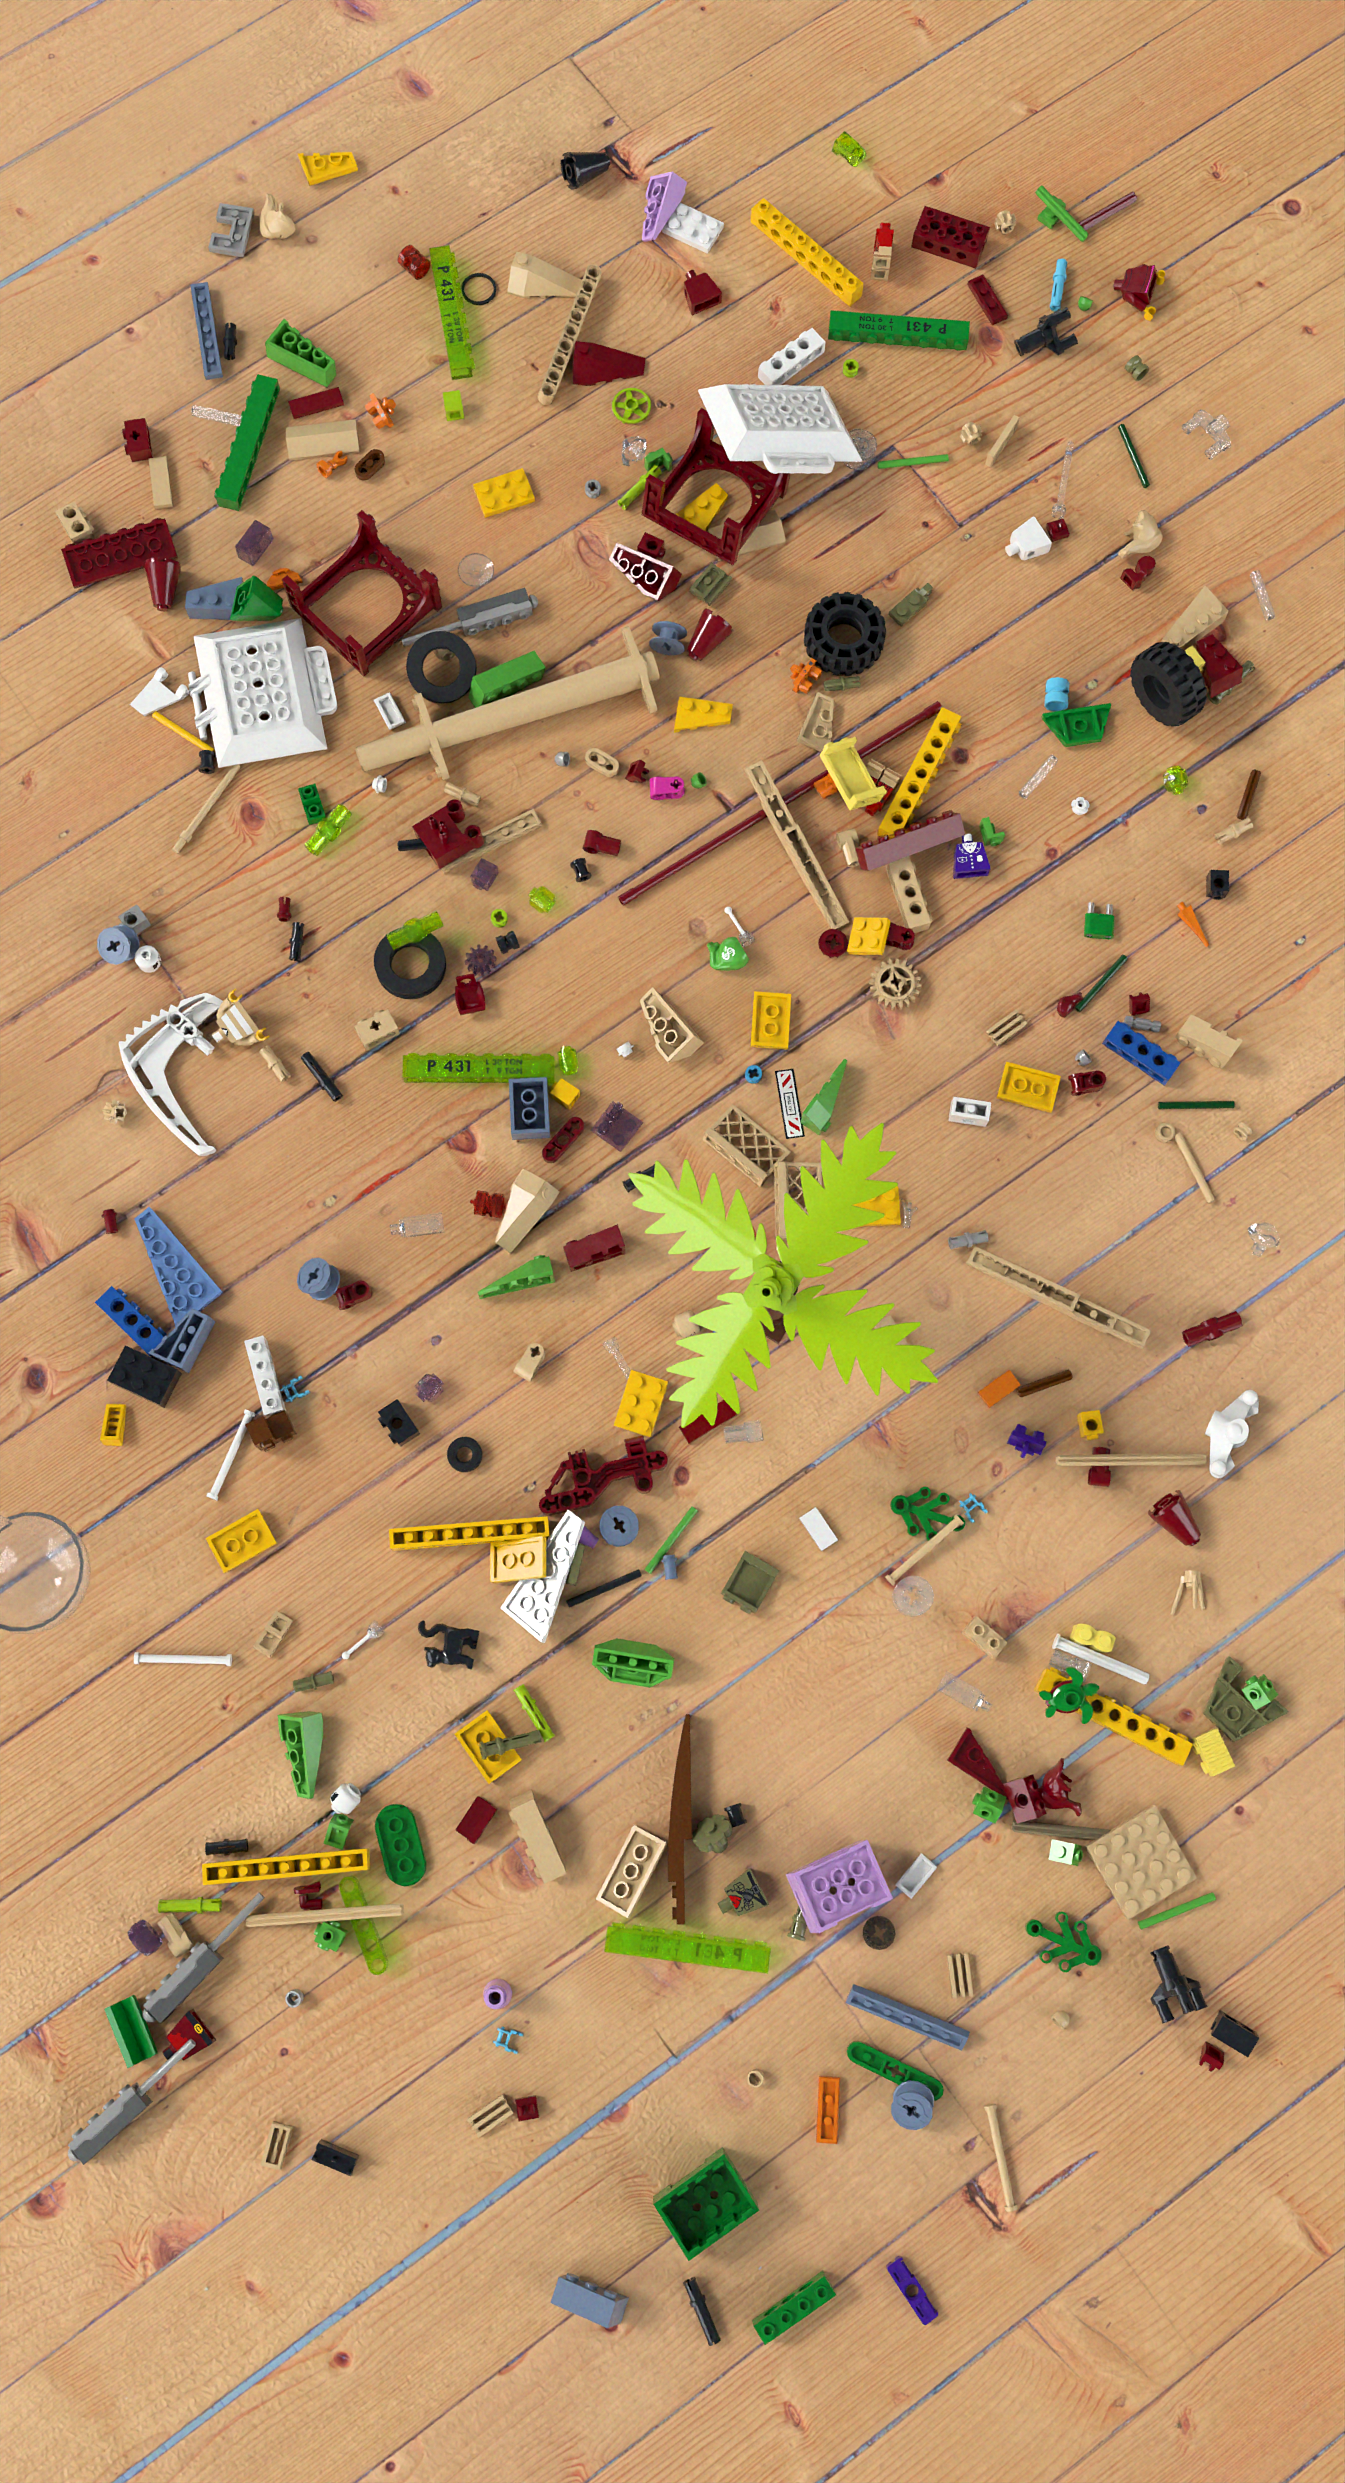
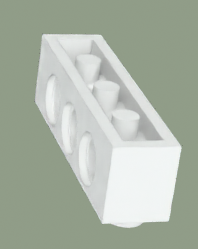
M813 328L807 332H802L799 338L795 341H790L784 349L777 351L772 358L760 364L758 378L764 385L783 384L822 355L825 351L826 342Z
M259 1336L244 1341L264 1416L269 1418L283 1410L286 1411L267 1339L264 1336Z

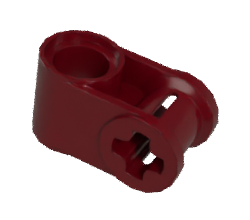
M890 922L885 945L902 950H910L914 945L915 934L910 928Z
M1102 1071L1069 1075L1068 1080L1071 1081L1072 1086L1071 1095L1079 1096L1100 1091L1106 1082V1075ZM1098 1078L1101 1084H1094L1092 1079Z
M360 1280L338 1288L333 1295L337 1297L340 1305L338 1307L339 1310H346L370 1299L372 1289L365 1281ZM366 1287V1292L363 1295H358L359 1288Z

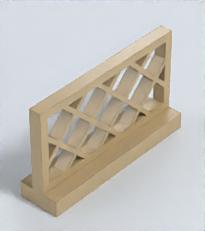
M733 1104L711 1128L709 1127L705 1131L702 1139L759 1187L773 1173V1162H783L790 1154L787 1148ZM733 1111L739 1116V1121L729 1122L728 1115ZM743 1125H750L753 1128V1133L743 1134ZM718 1126H726L727 1134H719L715 1129ZM729 1126H740V1134H730ZM754 1137L755 1146H745L744 1138ZM757 1137L767 1139L768 1145L758 1146ZM731 1138H741L742 1146L732 1145ZM768 1149L769 1158H759L758 1150ZM772 1149H779L784 1154L781 1157L772 1158ZM745 1150H755L756 1158H748ZM760 1162H770V1169L765 1172L760 1168Z
M778 1161L774 1164L775 1240L777 1235L782 1240L786 1239L784 1194H789L788 1189L792 1184L800 1191L793 1198L795 1201L803 1194L802 1188L795 1182L801 1176L800 1167L804 1166L806 1169L816 1167V1176L814 1178L822 1185L821 1163ZM788 1167H795L800 1172L794 1180L788 1175ZM796 1201V1203H797V1204L807 1213V1215H808V1212L806 1211V1206L803 1208V1207Z

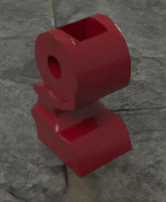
M1151 556L1141 557L1136 564L1135 572L1133 569L1127 568L1123 570L1120 579L1131 590L1140 588L1145 578L1152 574L1156 565L1155 559Z

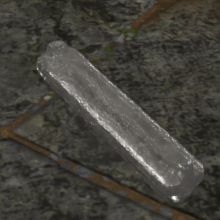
M193 405L191 409L192 416L236 426H240L241 415Z
M1259 570L1252 571L1250 578L1264 618L1267 621L1272 620L1275 617V612Z
M1050 755L1020 789L1019 796L1026 799L1057 764L1058 758Z

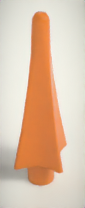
M1184 902L1178 904L1177 907L1180 913L1177 915L1192 929L1206 947L1209 946L1192 906L1186 907Z

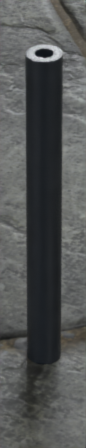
M639 1569L568 1599L566 1600L568 1607L575 1606L642 1576Z

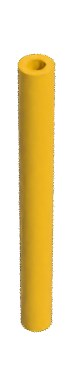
M157 711L153 713L152 717L194 745L202 750L215 752L213 747Z

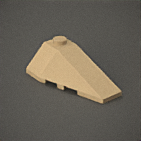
M516 252L511 266L507 294L521 298H530V296H540V298H546V296H557L558 298L576 297L582 280L532 255Z
M653 987L640 999L643 1012L651 1028V1034L656 1042V1048L668 1063L691 1056L704 1043Z
M525 1169L521 1170L511 1186L510 1198L506 1203L504 1218L501 1220L495 1243L508 1253H511L548 1210L560 1192L547 1181Z

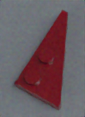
M966 1727L946 1761L989 1789L1005 1796L1006 1800H1008L1004 1784L999 1779L980 1744L976 1741L971 1729Z

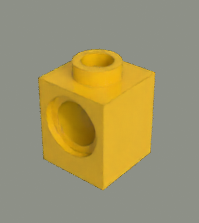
M562 1078L559 1082L555 1081L550 1088L551 1099L568 1110H571L580 1097V1090Z
M1100 1410L1080 1412L1077 1415L1081 1438L1087 1437V1440L1099 1439V1436L1104 1433ZM1087 1421L1094 1423L1095 1430L1091 1431L1087 1428Z

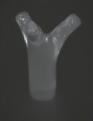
M901 1199L900 1202L904 1210L902 1227L910 1228L911 1217L918 1208L914 1207L911 1209L912 1203L908 1202L907 1206L904 1199Z

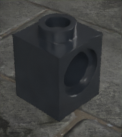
M1210 870L1206 876V897H1211L1214 900L1223 899L1229 892V870ZM1214 883L1219 884L1221 888H1217Z

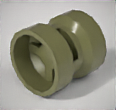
M1138 355L1132 357L1125 365L1126 371L1133 374L1132 377L1135 381L1141 380L1149 371V367L1142 363V359Z

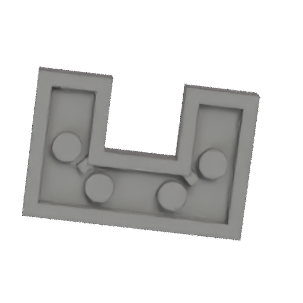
M220 203L216 216L217 222L231 224L232 226L229 235L212 233L208 247L209 252L244 257L255 214L254 209Z

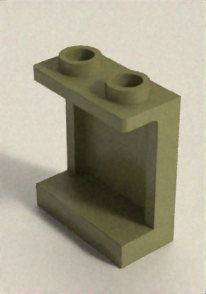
M745 1551L721 1592L724 1595L723 1599L730 1604L738 1603L741 1605L740 1609L748 1614H751V1612L756 1613L779 1570Z

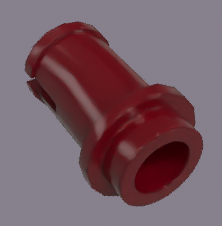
M280 897L278 900L279 912L277 917L281 922H288L292 917L290 913L291 899L286 897L284 904V897Z
M114 1209L104 1210L101 1215L104 1218L106 1234L119 1232L116 1222L117 1212Z

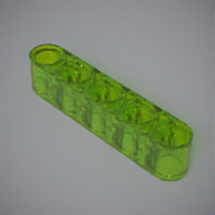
M354 1876L344 1877L339 1883V1891L345 1907H352L351 1904L355 1899L359 1900L362 1906H368L358 1879ZM347 1880H351L354 1883V1889L351 1892L344 1888ZM363 1918L369 1923L367 1931L359 1928L361 1919H350L369 1971L373 1975H381L387 1970L389 1961L373 1918ZM368 1939H373L376 1942L375 1950L367 1949L366 1942ZM375 1959L382 1960L384 1964L382 1970L374 1968L373 1963Z

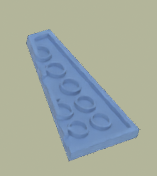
M150 1206L135 1218L175 1325L191 1309L200 1312L223 1293Z

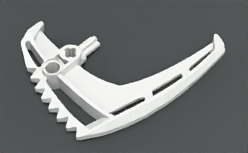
M202 993L181 1000L178 1007L170 1005L168 1012L161 1009L159 1016L151 1015V1022L142 1021V1028L134 1027V1035L126 1034L125 1042L119 1041L122 1061L129 1078L140 1096L166 1127L198 1156L210 1155L215 1153L216 1149L213 1146H208L189 1122L168 1086L164 1071L170 1057L184 1040L191 1046L196 1045L207 1056L213 1052L212 1050L215 1047L203 1037V1033L197 1027L219 1010L223 1001L208 993ZM193 1003H196V1004H194L193 1006H191L190 1008H188L187 1010H185L184 1012L181 1013V1011H182L183 1009H185L186 1007L192 1005ZM181 1018L178 1024H173L175 1019ZM167 1020V1024L134 1056L129 1047L150 1029ZM138 1064H140L153 1089H146L135 1072ZM160 1096L175 1118L168 1119L152 1097ZM177 1126H183L196 1139L199 1145H196L186 1137Z

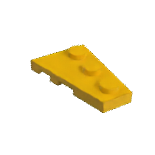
M333 152L329 155L313 153V155L304 156V153H298V158L309 186L358 171L352 152Z
M715 483L676 513V515L706 531L727 501L728 494Z
M679 697L674 733L684 729L694 730L697 727L730 724L733 704Z

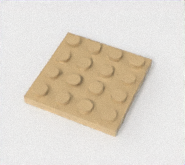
M1152 1805L1115 1827L1107 1834L1085 1845L1125 1918L1128 1920L1197 1879L1156 1805Z

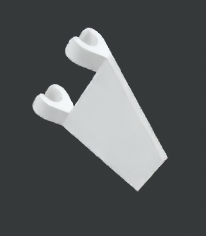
M160 667L152 680L130 705L143 716H146L184 699L190 692L183 684L179 686L175 694L165 687L161 682L168 677V673L164 668Z

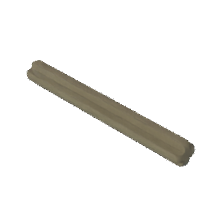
M1014 1820L1012 1823V1830L1014 1832L1096 1840L1111 1831L1109 1829L1029 1821L1017 1823Z

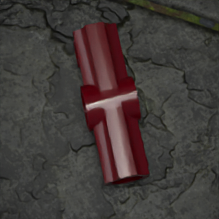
M1237 1311L1219 1318L1213 1317L1200 1323L1198 1326L1183 1331V1340L1190 1347L1206 1340L1217 1339L1227 1332L1242 1327V1319Z

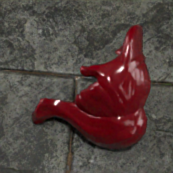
M1060 1758L1056 1766L1045 1774L1042 1786L1038 1790L1045 1803V1808L1055 1810L1069 1808L1079 1817L1082 1814L1081 1803L1074 1802L1068 1797V1792L1072 1790L1064 1781L1071 1783L1072 1780L1062 1772L1064 1770V1758Z

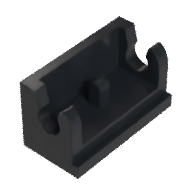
M1221 2010L1218 2012L1210 2028L1212 2030L1211 2036L1246 2057H1249L1259 2040L1256 2031Z
M321 2139L316 2146V2151L311 2160L351 2176L359 2155Z

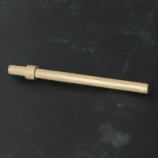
M233 765L188 828L179 835L180 839L172 848L175 853L178 854L185 843H189L192 838L191 835L241 768L240 765Z

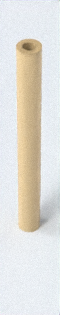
M1176 1134L1174 1138L1207 1202L1215 1201L1182 1134Z

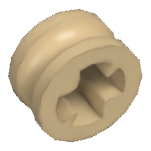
M1240 1122L1238 1127L1233 1129L1235 1135L1243 1141H1246L1248 1136L1253 1134L1251 1128L1243 1122Z

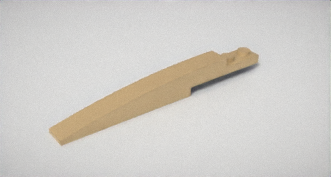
M761 760L747 767L745 772L762 802V808L830 928L838 929L849 923V920L798 824H795L763 761Z
M976 1246L967 1261L968 1265L1100 1332L1114 1335L1143 1349L1151 1333V1330L1087 1301L1071 1290Z

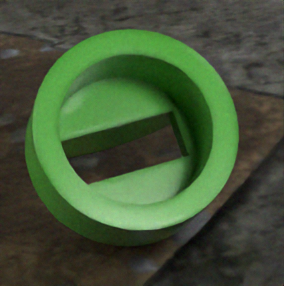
M1080 296L1078 301L1079 309L1082 311L1089 310L1093 300Z
M698 772L691 778V785L694 788L699 789L707 784L706 777L701 772Z

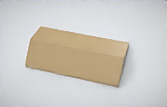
M356 419L286 427L289 461L335 456V453L338 451H342L343 454L360 453Z
M775 510L766 514L740 549L738 556L786 543L782 523ZM724 524L709 528L707 531L721 539Z
M633 1825L596 1900L623 1916L630 1918L668 1843Z

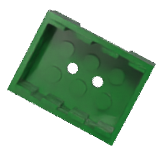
M723 2147L706 2158V2162L674 2185H668L653 2196V2205L688 2261L759 2211L758 2202ZM716 2190L718 2197L712 2198L710 2196L711 2191ZM695 2203H699L701 2205L699 2211H695L693 2209V2205Z

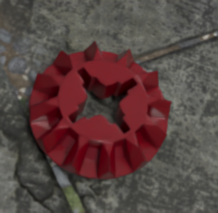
M826 930L819 938V949L823 955L829 956V958H838L847 950L848 939L840 930ZM833 938H835V943L838 944V946L836 945L833 948V950H831V945L828 943H831Z

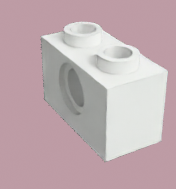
M953 1097L948 1121L986 1127L989 1121L991 1102Z

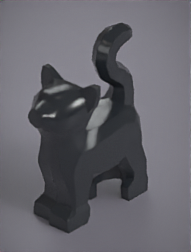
M420 1621L418 1632L421 1636L429 1638L434 1637L438 1632L444 1633L443 1650L435 1647L424 1648L428 1667L434 1668L440 1663L447 1665L463 1664L466 1665L467 1669L472 1670L474 1659L461 1654L463 1645H469L471 1649H476L480 1631L469 1628L458 1629L445 1624H436L430 1630H427L425 1628V1621Z

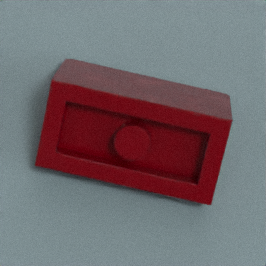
M477 1796L457 1826L456 1831L467 1838L472 1844H476L498 1809L480 1796Z

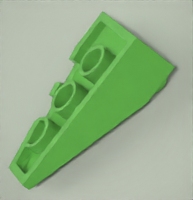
M846 1059L840 1063L831 1075V1081L825 1082L819 1094L817 1093L802 1114L801 1124L817 1135H820L822 1131L826 1132L831 1125L829 1121L846 1068Z
M545 1255L534 1257V1260H530L478 1291L479 1298L483 1299L554 1283L550 1257H545Z
M306 1711L279 1714V1735L281 1742L285 1741L288 1750L285 1755L287 1760L290 1759L293 1767L291 1776L297 1796L312 1799L314 1797L324 1733L322 1713Z

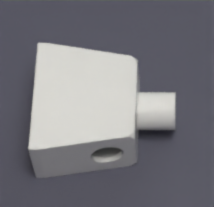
M1033 516L1012 532L1011 544L1006 546L1005 550L1008 556L1017 553L1021 560H1028L1048 553L1052 542Z

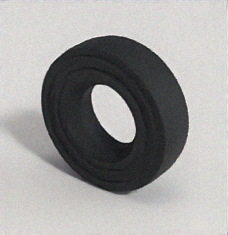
M460 1437L449 1445L447 1459L455 1470L470 1472L481 1463L482 1449L473 1438ZM462 1447H468L472 1451V1458L467 1462H461L457 1458V1452Z

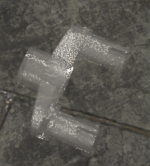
M1199 410L1193 415V418L1182 425V429L1186 431L1187 435L1198 426H1202L1216 442L1205 450V455L1210 460L1220 452L1226 451L1231 447L1230 439L1225 432L1230 424L1222 414L1214 418L1206 411Z

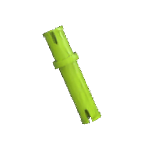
M654 465L645 475H642L640 480L617 501L620 507L623 505V510H626L645 490L646 478L649 474L656 478L662 474L660 468L656 470L658 466Z
M522 1684L513 1691L523 1705L521 1708L526 1710L534 1726L540 1731L544 1743L554 1737L555 1734L535 1704L537 1701L535 1698L532 1699L525 1685Z
M198 1897L197 1899H159L158 1912H197V1914L207 1911L221 1912L222 1899H203V1897Z

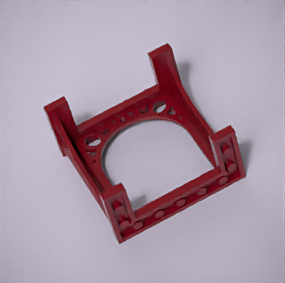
M701 408L697 413L694 437L683 458L665 482L651 474L646 478L641 515L734 566L740 549L777 499L785 497L790 473L773 474L752 461H730L724 447L713 441L715 427L708 412ZM705 457L711 459L714 463H707ZM718 469L730 472L739 477L747 485L751 493L752 503L749 511L740 523L728 517L724 522L721 539L665 509L687 479L703 470ZM758 485L764 489L757 490L753 486Z
M361 510L357 514L359 522L357 534L351 545L337 561L302 591L288 575L282 579L290 607L364 677L369 673L368 666L430 611L434 609L438 612L442 608V598L436 575L424 569L420 572L419 579L416 572L411 567L405 566L404 561L399 556H395L388 545H383L380 542L375 519L371 514H366ZM372 554L378 556V561L375 564L369 562V557ZM382 561L384 562L385 565L387 564V566H385V567L381 566ZM373 569L388 574L398 583L403 595V604L395 621L363 648L351 635L345 638V642L341 640L309 608L345 576L358 570ZM416 593L420 596V598L417 600H409L407 596L409 594Z

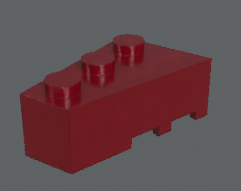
M1213 634L1197 641L1196 650L1206 662L1202 673L1210 698L1242 683L1243 667Z
M618 1224L595 1234H590L578 1241H569L566 1243V1246H563L571 1272L625 1254V1244Z

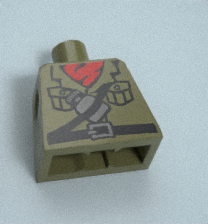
M750 1868L724 1888L728 1897L717 1903L723 1914L734 1908L738 1916L769 1905Z

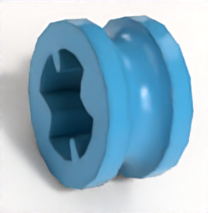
M751 1065L746 1069V1081L756 1084L761 1080L762 1070L760 1067ZM756 1071L759 1076L751 1078L749 1072L753 1073Z

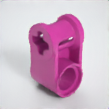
M653 777L650 779V798L653 800L679 799L685 793L684 781L680 777Z

